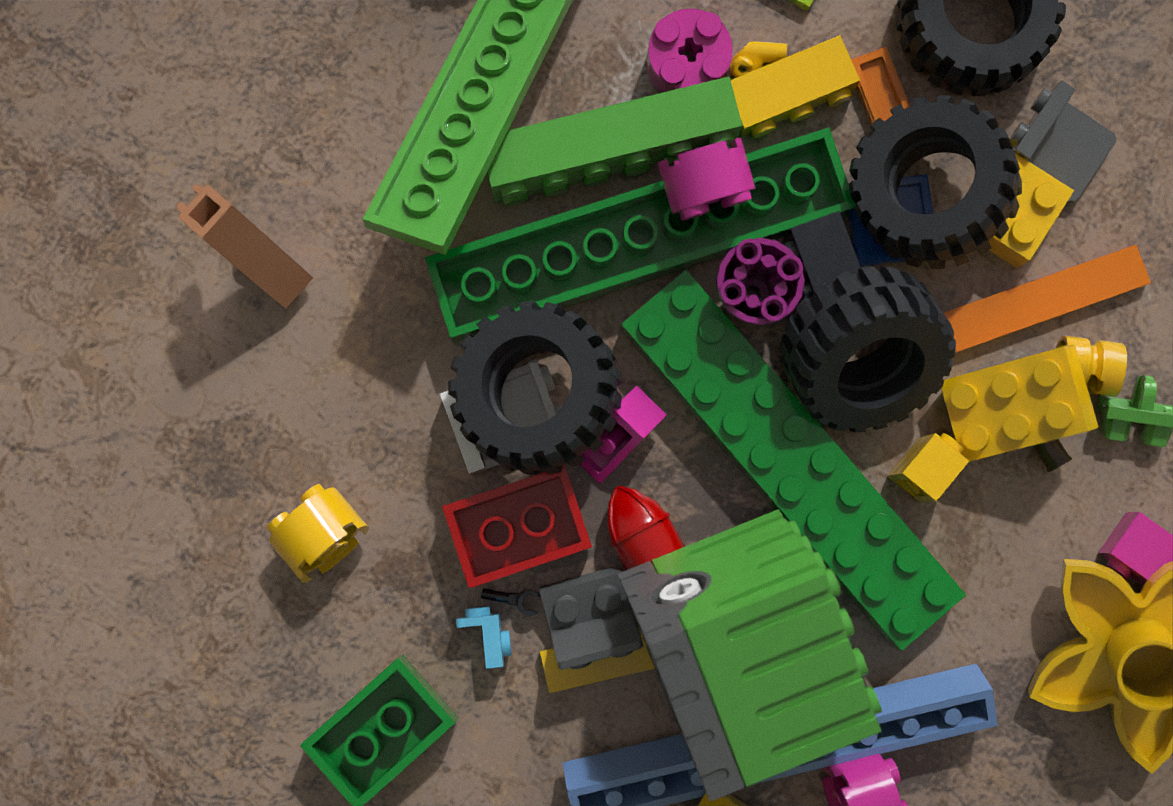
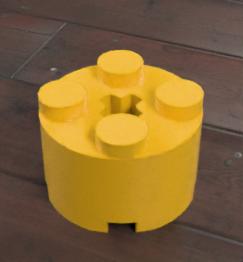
M321 484L311 487L301 496V505L290 514L287 512L279 514L266 527L271 534L269 538L270 545L302 583L313 580L308 573L318 568L324 574L337 565L359 544V541L355 538L357 533L361 531L366 535L369 530L367 524L335 487L324 489Z

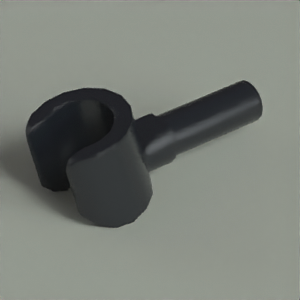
M483 588L481 599L508 603V605L516 606L521 613L533 616L538 611L525 610L522 601L527 595L541 597V595L531 589H524L519 593H506Z

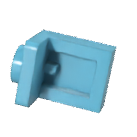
M490 606L465 609V617H458L456 619V627L482 625L486 669L503 667L505 664L504 657L512 656L510 631H502L500 613L491 614Z

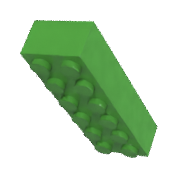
M730 76L508 130L487 171L495 204L503 202L505 207L519 205L527 202L529 195L544 192L546 197L560 195L569 191V185L582 182L585 183L586 187L601 185L609 181L610 175L625 172L626 177L638 176L650 171L649 166L666 159L669 167L675 166L674 161L679 160L677 155L722 141H726L727 147L730 149L731 142L738 138L742 128Z

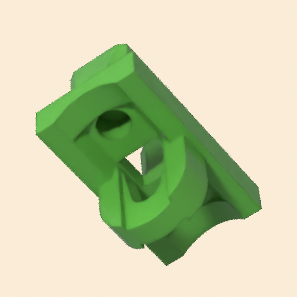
M1138 376L1133 387L1131 399L1099 395L1096 407L1103 414L1101 433L1110 440L1127 441L1131 422L1143 423L1140 437L1143 443L1166 447L1173 431V405L1155 403L1157 382H1154L1152 376Z

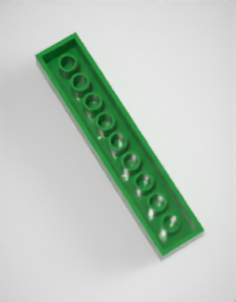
M830 128L747 153L746 157L756 189L750 191L752 199L735 206L723 209L721 201L708 204L709 212H706V214L682 221L680 213L672 214L663 181L448 249L446 255L436 253L424 257L451 340L454 344L461 342L467 334L473 338L480 331L476 325L486 316L491 321L499 317L497 309L508 305L515 311H519L521 302L535 301L541 308L548 302L559 305L563 309L724 257L732 248L745 239L764 238L777 240L785 237L792 227L840 211L842 218L848 217L854 211L855 202L850 196L849 184Z
M684 270L621 324L620 331L774 510L779 509L787 522L792 520L796 522L801 535L808 538L813 552L820 554L826 570L831 569L842 590L892 648L903 651L966 596L965 592L821 425L805 410L803 404L687 270Z

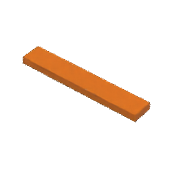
M1137 244L943 313L955 332L954 339L956 340L957 353L1150 284L1151 281Z

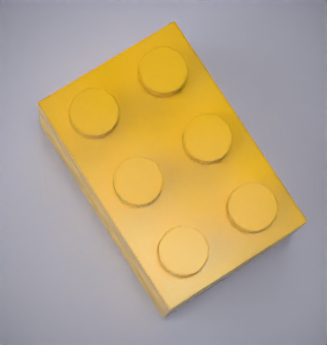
M1075 345L1059 347L945 379L941 388L955 439L964 448L961 454L969 462L1099 428Z

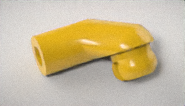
M749 42L732 58L730 71L737 78L761 68L765 63H773L786 58L787 44Z

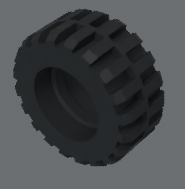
M898 0L897 7L900 11L896 16V30L903 31L904 33L899 41L903 52L912 51L915 56L910 64L917 72L925 68L932 74L927 81L937 87L942 81L950 84L949 92L961 95L966 89H971L973 96H985L991 89L996 93L1009 89L1014 82L1022 81L1051 52L1050 48L1058 41L1062 28L1059 24L1065 18L1066 5L1063 2H1058V0H1008L1014 15V31L1006 41L988 45L976 43L961 36L950 24L944 10L943 0Z
M939 95L937 102L930 103L927 96L913 99L914 105L904 109L902 104H899L890 109L892 116L885 121L878 118L870 126L873 131L871 137L863 136L856 147L861 157L851 160L849 172L854 180L849 183L851 198L855 202L854 209L874 241L880 244L887 254L895 259L903 257L906 264L920 267L922 262L926 261L931 269H944L945 261L953 259L957 266L968 263L967 255L976 250L982 256L992 248L989 240L994 235L999 239L1003 238L1009 230L1006 222L1007 218H1015L1020 206L1017 196L1022 194V179L1019 174L1020 167L1004 128H999L996 118L987 110L979 112L976 103L966 99L961 100L959 105H956L952 96ZM942 152L956 153L971 160L975 168L973 183L966 195L951 208L934 214H917L903 209L899 204L897 193L901 179L906 171L918 160L928 155Z
M868 266L858 268V272L850 274L848 271L836 275L837 280L827 285L823 282L814 289L815 294L809 299L805 297L797 305L796 310L798 313L796 316H790L784 329L787 334H783L780 345L783 369L805 410L820 424L828 425L829 428L845 431L848 428L849 431L854 433L865 432L866 428L870 427L875 430L888 427L887 423L894 420L901 422L908 418V413L914 409L920 410L928 403V397L932 393L937 394L943 387V377L949 376L954 362L952 358L955 357L956 353L955 332L952 325L923 282H919L916 276L906 271H898L897 268L881 266L879 271H876L874 267ZM887 338L874 352L858 360L847 362L863 347Z
M535 301L521 302L519 311H515L510 305L497 309L498 318L491 321L487 316L476 324L480 331L473 338L468 334L464 337L460 345L465 348L462 357L454 356L450 367L451 370L457 373L456 380L451 379L448 381V394L456 399V402L451 404L450 409L453 418L462 424L460 427L461 433L469 442L476 446L477 450L506 468L511 470L518 469L524 474L537 475L539 470H543L548 474L562 472V465L566 463L573 467L585 461L582 454L589 448L596 453L604 444L599 440L603 431L612 432L617 422L612 417L614 409H621L622 395L617 391V386L622 384L620 370L614 365L616 358L599 334L582 317L571 310L565 312L559 305L547 302L541 308ZM550 352L560 355L569 364L572 374L570 393L563 407L552 418L535 426L521 427L509 421L503 412L501 395L504 382L510 371L520 361L537 353Z

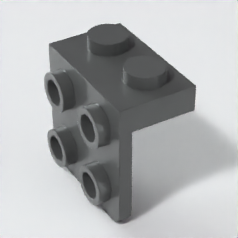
M1061 80L1051 91L1044 88L1030 107L1035 112L1028 124L1021 122L1009 139L1016 154L1074 190L1067 201L1072 203L1079 199L1116 143V135L1069 104L1068 101L1076 89Z

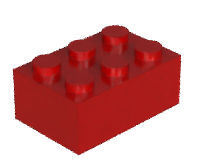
M565 465L562 466V472L554 474L543 472L442 506L468 588L592 547Z

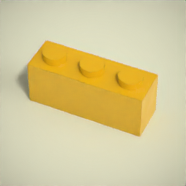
M841 35L731 80L742 122V128L739 133L741 138L751 133L753 138L762 137L776 129L775 124L790 118L792 123L798 122L811 116L815 112L814 107L828 102L830 107H833L853 97L851 92L855 90L860 79Z

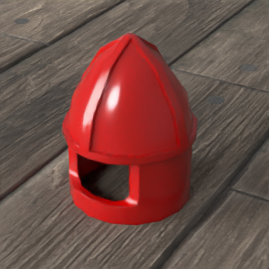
M619 485L614 488L608 502L607 528L611 539L610 545L615 548L626 570L648 561L653 563V559L685 547L669 518L671 516L669 512L666 513L656 500L638 490Z

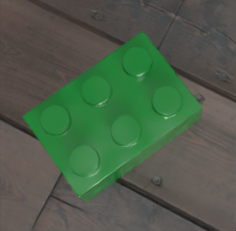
M402 654L299 746L352 806H364L451 728L459 717Z

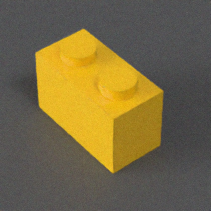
M934 433L918 438L887 477L917 502H934L939 499L969 460L961 454L964 448L955 439L945 433L941 436Z

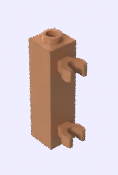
M195 184L192 189L198 195L188 206L182 202L177 204V209L181 212L178 218L286 309L313 277L211 186L207 184L203 188Z

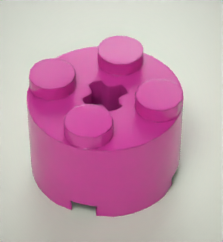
M682 9L670 13L657 22L650 37L646 64L651 83L657 90L659 89L663 93L725 78L733 54L730 34L715 13L699 9ZM683 52H691L692 56H696L695 61L688 62V58L683 55Z
M736 138L731 142V149H728L726 141H722L677 155L679 160L674 161L675 166L669 167L667 159L657 163L672 214L680 213L681 220L684 221L709 212L708 204L721 201L724 209L752 199L750 191L755 190L756 187L741 138Z
M875 754L822 768V771L830 774L829 777L822 779L828 806H908L904 800L901 801L896 784H899L901 779L898 768L892 758L883 760L880 754Z

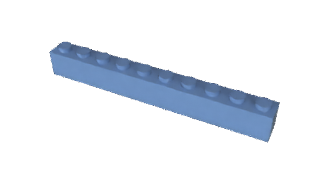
M977 664L873 688L882 708V712L875 715L881 729L880 733L755 784L998 726L993 689ZM681 734L562 762L571 806H666L703 797L706 793Z

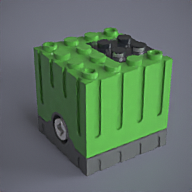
M779 509L653 559V563L648 561L618 573L674 719L710 802L743 789L744 784L748 787L881 732L875 715L882 712V708L872 686L867 687L863 677L869 671L859 648L854 649L850 640V636L855 635L850 617L844 608L840 610L835 598L841 595L837 579L831 569L826 570L820 554L813 552L808 538L801 535L794 520L787 522Z

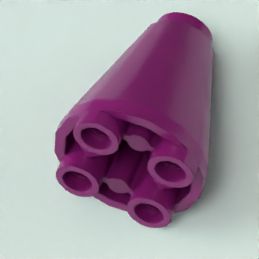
M756 238L741 241L727 253L719 266L716 284L719 298L731 315L744 323L762 326L776 323L794 310L802 297L805 280L802 262L789 248L775 240ZM748 286L756 287L760 293L759 298L756 295L747 297L746 288Z

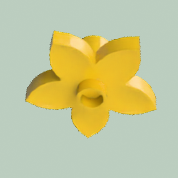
M1063 559L1060 580L1063 603L1071 622L1083 637L1061 643L1047 654L1038 665L1028 687L1029 697L1053 709L1069 712L1091 711L1110 703L1111 718L1120 742L1136 762L1153 774L1173 753V561L1164 564L1154 572L1143 586L1141 593H1135L1125 579L1109 567L1088 560Z

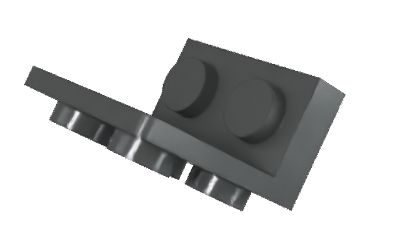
M621 565L539 587L560 670L584 668L593 661L611 656L615 658L624 657L631 654L634 650L643 647L636 619L618 576V573L623 572Z

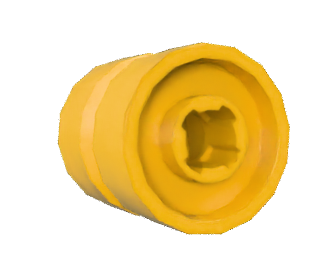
M1061 336L1056 348L1069 345L1076 346L1089 393L1116 397L1122 389L1126 375L1127 351L1123 343L1103 340L1096 341L1094 345H1091L1087 338Z

